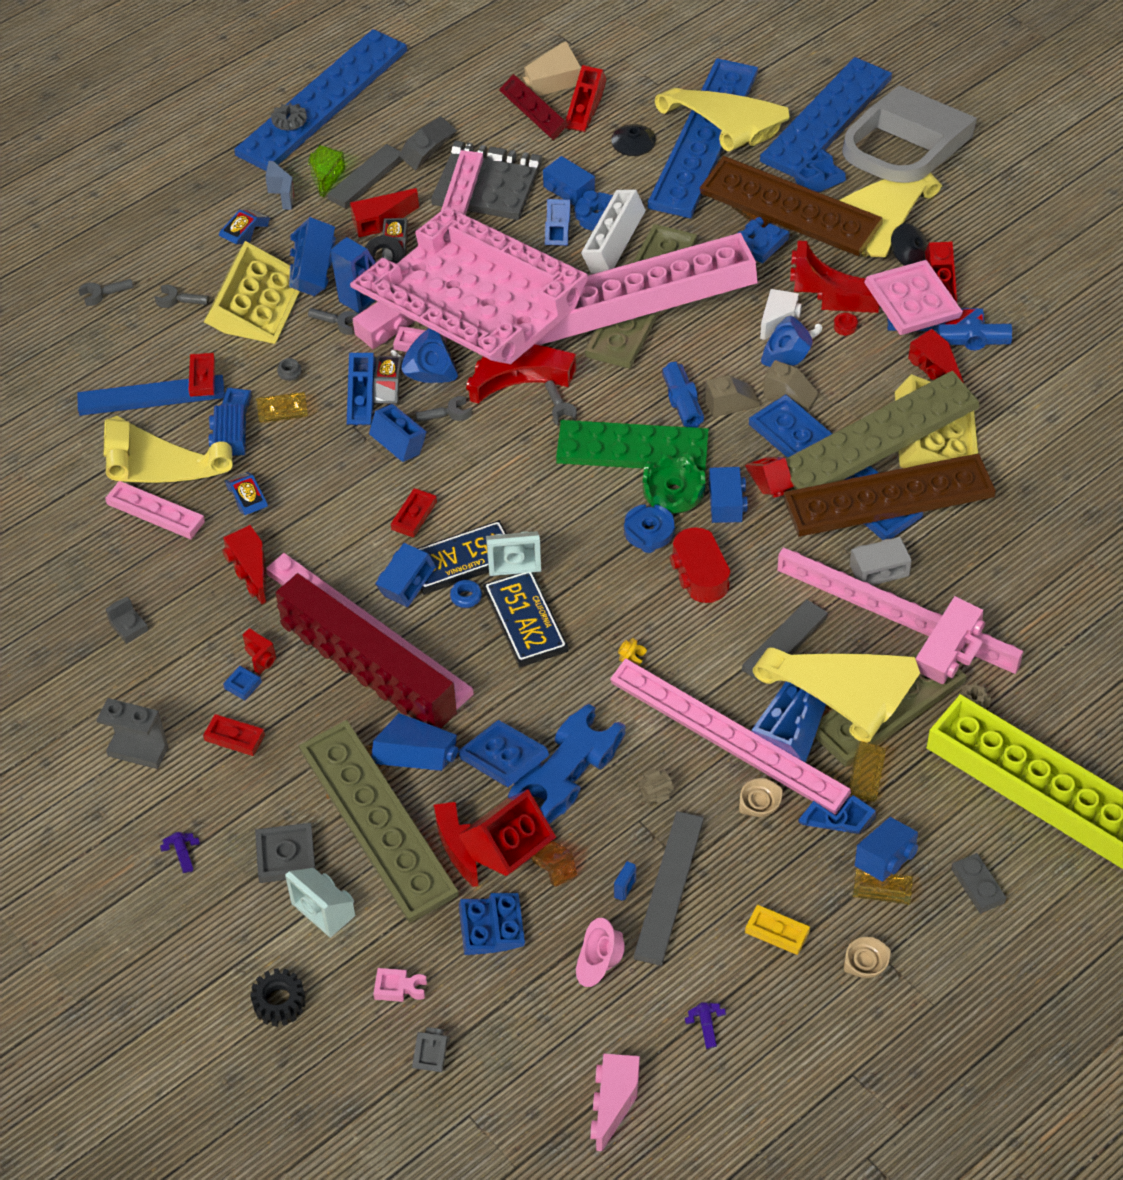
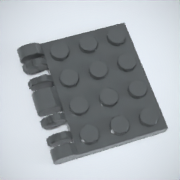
M455 140L451 155L432 195V205L443 206L460 151L473 152V143H467L465 147V142ZM481 145L478 152L483 153V162L467 211L519 220L540 170L542 155L532 154L530 158L529 153L524 152L519 165L514 164L517 157L516 151L510 150L507 162H505L507 150L490 147L487 159H485L487 147Z

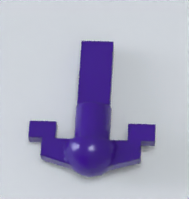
M175 832L163 839V845H160L161 852L169 851V845H174L182 872H193L185 842L190 841L191 846L199 845V839L194 838L193 833Z
M701 1002L689 1010V1017L685 1018V1023L688 1025L695 1023L694 1017H700L706 1049L717 1047L711 1013L716 1012L717 1017L726 1015L725 1008L721 1009L720 1004Z

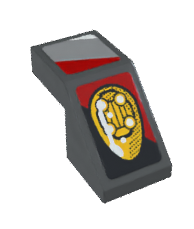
M407 218L384 219L382 235L391 236L399 241L406 256V242H408ZM382 248V258L391 261L393 258L391 250Z
M402 356L377 357L373 384V403L398 404L399 381H402Z

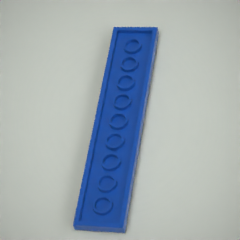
M372 29L285 104L288 105L291 102L292 105L299 104L301 108H305L307 120L301 127L294 130H281L273 125L270 117L234 149L235 156L264 171H267L268 161H274L279 165L407 52V45Z
M716 58L701 91L747 97L758 75V67ZM691 110L648 200V209L692 218L702 196L700 186L715 168L723 151L719 140L722 130L694 110Z

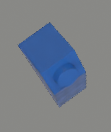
M349 353L347 425L372 424L374 407L373 384L377 362L374 353Z

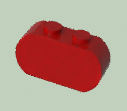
M698 527L687 528L679 532L673 541V554L670 555V562L674 570L677 569L679 572L681 587L687 589L690 597L695 601L702 603L719 601L729 591L730 569L712 532Z

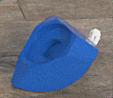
M787 316L777 325L765 345L761 363L768 367H771L774 360L790 366L799 364L810 350L813 343L812 339L822 331V325L816 324L815 329L808 331L795 317Z
M430 328L413 342L405 357H402V371L413 380L425 383H444L454 381L458 377L455 363L442 335ZM391 350L393 356H401L395 350Z

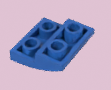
M490 893L489 899H460L459 914L464 955L496 953L525 945L518 893Z

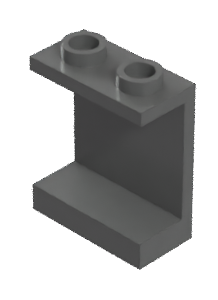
M107 698L97 718V723L114 728L115 734L106 750L108 757L158 769L169 748L159 711Z

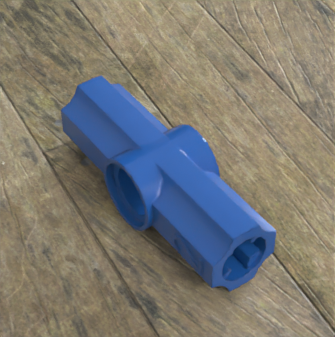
M971 318L963 324H938L937 334L944 338L949 345H965L967 349L975 351L982 349L985 345L1011 344L1012 325L984 324L978 318Z
M676 361L670 362L666 367L662 368V375L668 387L671 406L677 409L683 426L697 428L704 422V415L698 403L695 384L689 382L682 364H678Z

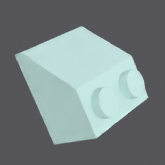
M538 531L486 536L490 576L541 572L540 537Z
M315 868L289 871L285 875L292 905L330 938L355 917L352 896L347 891H340L335 887L333 880L327 874L323 873L321 875Z

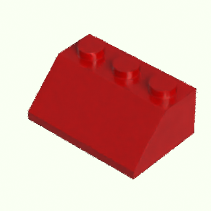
M528 789L504 800L458 835L472 860L504 876L511 874L556 838Z

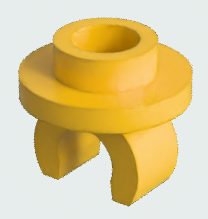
M634 638L630 641L625 640L618 650V654H620L619 661L623 662L626 658L639 666L642 660L638 659L635 654L642 657L647 650L645 647L637 645V640Z

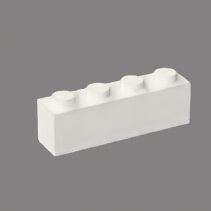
M616 190L583 248L581 254L591 274L614 269L646 210L637 190Z

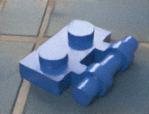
M757 217L755 220L749 221L745 225V229L738 233H741L754 259L764 263L789 239V231L770 223L763 228L761 227L764 224L763 219Z

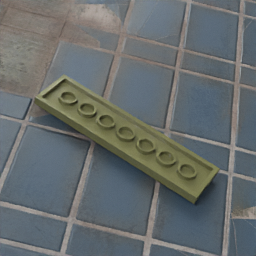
M654 224L633 263L695 246L697 234ZM660 311L596 329L585 349V357L630 369Z
M951 371L786 458L793 488L796 490L844 480L980 408L979 401L959 377Z
M347 720L299 745L301 754L409 924L459 896L457 888Z

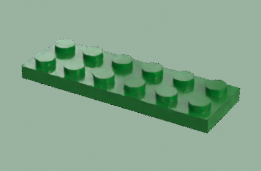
M561 420L556 464L644 469L647 462L655 465L664 455L680 458L684 453H688L694 458L696 467L700 471L704 470L705 472L709 428Z

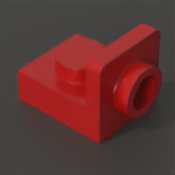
M249 628L242 635L245 644L244 648L252 657L255 673L260 675L265 669L273 665L276 659L275 649L271 641Z

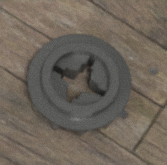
M290 102L288 105L281 104L280 108H274L271 120L273 125L281 130H294L306 122L307 115L305 108H301L299 104L292 105Z

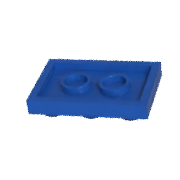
M500 720L496 721L458 750L461 760L507 788L549 756L545 746Z

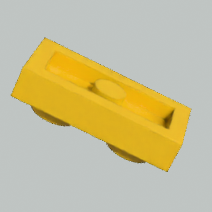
M760 905L756 906L745 927L746 934L796 955L799 954L810 932V926Z

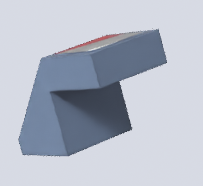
M268 161L265 175L268 193H279L283 209L292 210L295 196L293 179L274 161Z

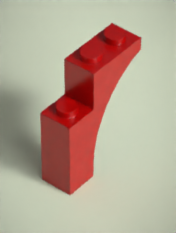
M807 241L797 242V250H792L791 265H796V267H791L790 282H795L794 292L817 293V300H822L821 310L879 312L878 302L864 283L866 278L847 275L829 267L813 253Z
M534 344L512 364L493 361L483 356L476 363L473 377L470 376L467 381L466 390L469 391L470 402L479 404L483 399L500 389L522 383H546L552 380L556 385L569 387L576 372V354Z

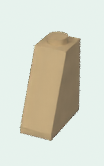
M567 41L562 42L524 67L525 77H522V82L537 96L576 87L581 67Z

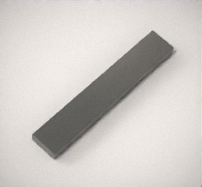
M676 811L634 953V960L663 965L704 817Z

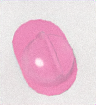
M596 918L586 930L584 943L576 966V977L584 987L596 985L604 977L606 970L617 965L624 954L625 944L622 932L614 930L611 923L605 918Z

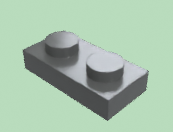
M978 853L952 863L951 870L980 914L1005 904L1006 896Z

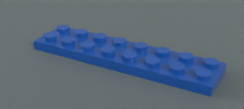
M854 57L760 155V162L794 177L793 173L803 167L806 161L809 159L815 160L821 149L825 151L891 81L892 73Z
M786 394L749 418V425L787 458L832 434ZM868 466L846 479L877 474L878 472L871 466ZM923 512L865 523L864 525L880 539H892L921 519Z

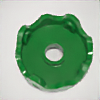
M684 453L680 458L664 455L655 465L650 462L646 463L642 480L643 495L652 507L660 505L670 513H682L691 510L701 502L705 494L704 470L700 471L696 467L694 458L688 453ZM675 484L680 488L672 490L668 486Z

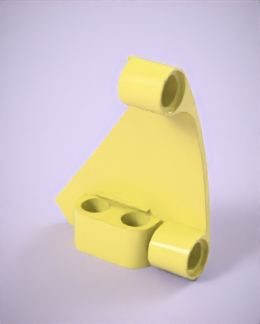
M672 88L655 97L656 108L661 113L665 114L684 105L721 129L719 140L721 146L726 151L734 150L746 143L755 146L766 141L778 132L782 122L789 120L788 107L733 94Z
M932 173L919 181L909 183L893 182L884 179L839 200L882 217L883 224L862 252L864 257L869 255L871 257H886L891 248L893 230L904 223L919 196L922 194L925 198H931L940 191L942 185Z
M119 416L106 419L104 422L106 475L111 480L148 483L186 481L222 474L231 470L233 466L232 447L226 442L212 444L208 452L202 455L162 440Z
M767 648L753 667V674L761 682L766 684L780 680L790 682L833 708L852 722L849 728L851 735L863 743L871 741L882 723L886 722L894 713L920 674L915 657L871 654L790 655L776 648Z

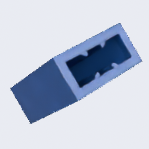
M398 713L373 740L371 758L375 764L442 771L457 756V735Z

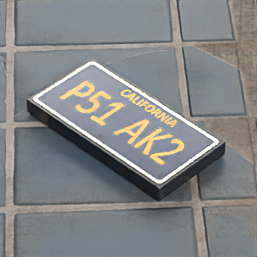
M500 520L418 547L417 549L428 553L436 565V568L421 588L423 595L454 585L458 581L468 580L489 573L486 536L507 534Z
M533 572L513 574L483 584L485 595L519 668L568 652L565 638Z

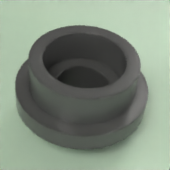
M292 358L282 360L277 368L278 376L286 381L297 379L302 372L300 364Z

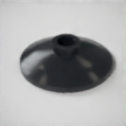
M628 124L618 128L613 133L611 142L613 148L623 155L640 156L654 148L656 136L646 126Z
M904 223L897 226L891 235V247L897 260L903 266L926 260L925 250L928 243L923 233L912 224Z

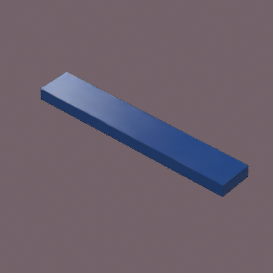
M215 375L214 395L190 397L188 390L189 379L77 392L79 416L221 399L225 396L223 375Z

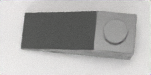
M440 116L411 136L405 142L399 156L416 171L457 130Z

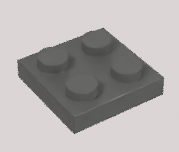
M311 823L255 829L259 883L286 880L285 875L289 871L315 868Z

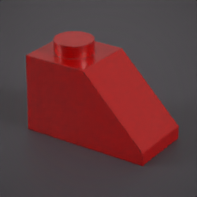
M767 456L745 464L746 470L762 494L779 497L784 495L786 489L794 487L791 482V474L786 458Z

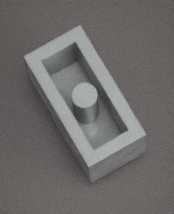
M897 537L851 549L850 567L856 579L868 582L873 586L908 577L912 560L901 538Z

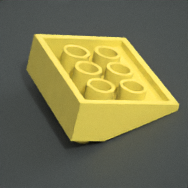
M245 241L236 255L204 323L225 334L275 344L300 292L289 287L290 265Z
M911 374L895 391V401L930 383V381ZM974 411L900 449V467L907 468L977 454Z

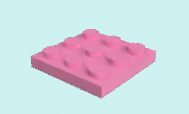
M927 260L867 276L864 282L900 335L958 319L963 312Z

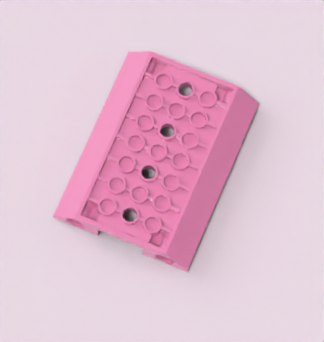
M446 207L415 231L418 243L417 248L397 264L385 258L380 259L351 282L350 286L490 360L512 364L576 308L588 275L458 211Z

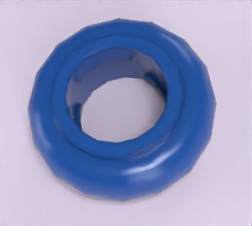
M471 580L458 581L450 590L451 601L460 608L474 607L482 597L480 586ZM465 591L472 593V595L467 597L460 596L459 594Z

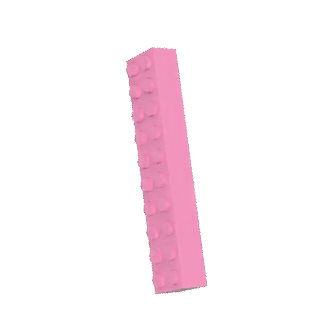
M737 233L589 275L576 308L535 344H546L758 283L756 261L741 233Z

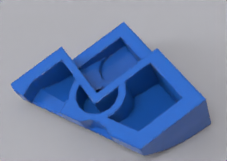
M823 149L818 152V157L815 160L809 159L803 167L793 173L798 185L816 192H821L846 181L845 172L834 165L833 156Z
M852 795V797L849 796L836 815L813 801L799 818L798 822L805 826L861 834L876 819V810Z

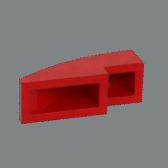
M456 802L434 804L437 830L446 854L461 876L472 887L479 886L476 861L472 860L458 836L470 827V824L459 825Z

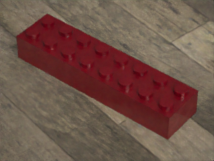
M297 573L275 592L278 603L277 608L281 618L280 623L288 632L293 631L306 645L311 644L318 649L324 658H330L337 663L342 671L351 673L363 686L372 688L382 700L390 701L400 713L408 714L413 719L440 729L457 714L454 683L308 579Z

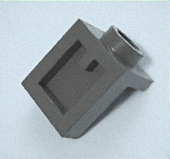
M129 597L116 601L106 608L110 625L126 644L148 631L147 624L133 609Z
M426 1027L425 1033L417 1032L412 1068L443 1072L447 1042H450V1036L443 1035L444 1029Z

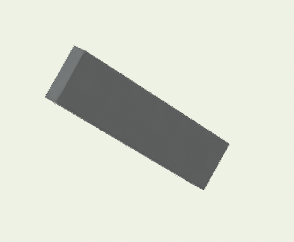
M388 144L384 145L328 193V200L346 209L350 202H354L403 160L399 156L401 151Z
M806 600L742 665V671L764 684L753 674V667L767 648H776L792 655L827 619L828 612Z

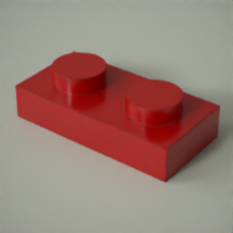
M214 353L190 354L188 389L190 397L214 395Z
M414 488L391 522V530L414 538L436 505V495Z
M214 714L203 734L204 741L250 756L255 755L265 736L264 729L217 714Z

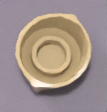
M765 778L753 779L747 782L742 787L740 793L739 812L753 817H767L773 814L780 806L783 793L782 788Z
M874 937L855 939L847 948L843 970L857 977L874 978L886 970L891 950Z

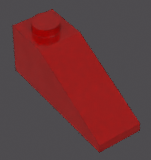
M581 66L565 120L569 124L566 129L586 132L601 101L607 78L603 69Z

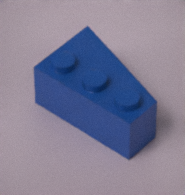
M309 217L291 234L290 240L294 241L295 245L294 249L291 248L290 256L294 257V265H290V288L314 297L320 291L326 289L329 281L327 270L332 263L330 250L333 248L336 240L334 236L335 226Z
M346 237L330 250L339 302L360 314L376 300L351 288L350 283L376 262L367 248Z
M786 681L751 731L806 763L826 704Z

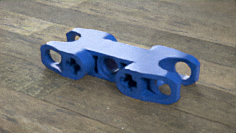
M591 704L583 706L579 711L569 716L558 729L554 741L560 747L545 764L540 762L538 766L531 769L514 783L508 798L528 789L533 797H539L545 801L540 810L548 824L564 814L577 799L580 786L574 782L591 764L601 770L614 757L618 746L625 736V725L621 722H615L605 731H594L589 727L596 717V707Z

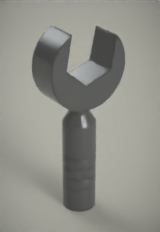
M128 279L105 285L103 288L97 283H86L78 291L80 296L88 293L92 294V296L84 300L86 306H93L102 301L103 294H112L134 287L132 280Z
M172 285L160 286L162 293L169 295L164 298L154 296L156 304L162 308L173 307L177 304L178 300L182 303L209 304V296L186 293L178 295L177 289Z
M314 308L309 309L308 317L329 323H337L341 333L346 335L353 334L352 327L346 324L353 322V318L358 313L346 311L337 317L336 314Z
M547 381L545 387L555 405L552 409L553 422L559 426L558 418L563 415L570 416L576 421L577 411L575 406L570 403H563L554 381Z
M458 396L449 401L448 408L441 407L416 412L415 414L417 422L445 417L447 414L453 420L464 421L471 417L472 407L465 410L457 408L466 404V397Z

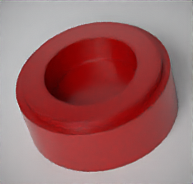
M840 313L834 318L833 328L836 333L848 336L857 331L858 319L855 315Z

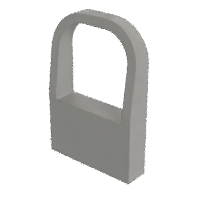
M899 85L870 107L847 130L842 153L845 159L855 167L882 179L900 183L919 181L972 138L977 118ZM875 128H879L930 151L914 164L894 165L864 153L855 144Z

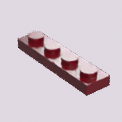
M514 74L499 89L506 98L553 141L569 125Z

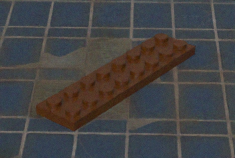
M726 156L720 159L700 186V193L702 195L858 257L883 224L882 217Z
M979 453L786 491L784 492V501L797 535L801 537L994 498L996 490Z

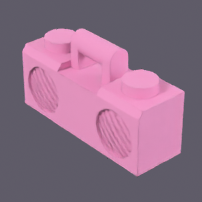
M954 596L916 657L920 674L940 684H944L948 677L953 678L959 668L957 661L970 665L983 644L980 639L974 637V635H980L985 625L982 609ZM965 643L969 644L966 651L962 653L961 650Z

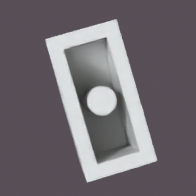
M775 289L770 290L761 322L760 339L766 340L770 338L777 325L787 316L791 315L795 318H800L802 304L798 303L799 293Z

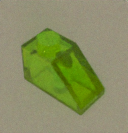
M319 145L315 152L309 156L308 164L312 179L319 195L325 197L345 170L344 154L341 151Z

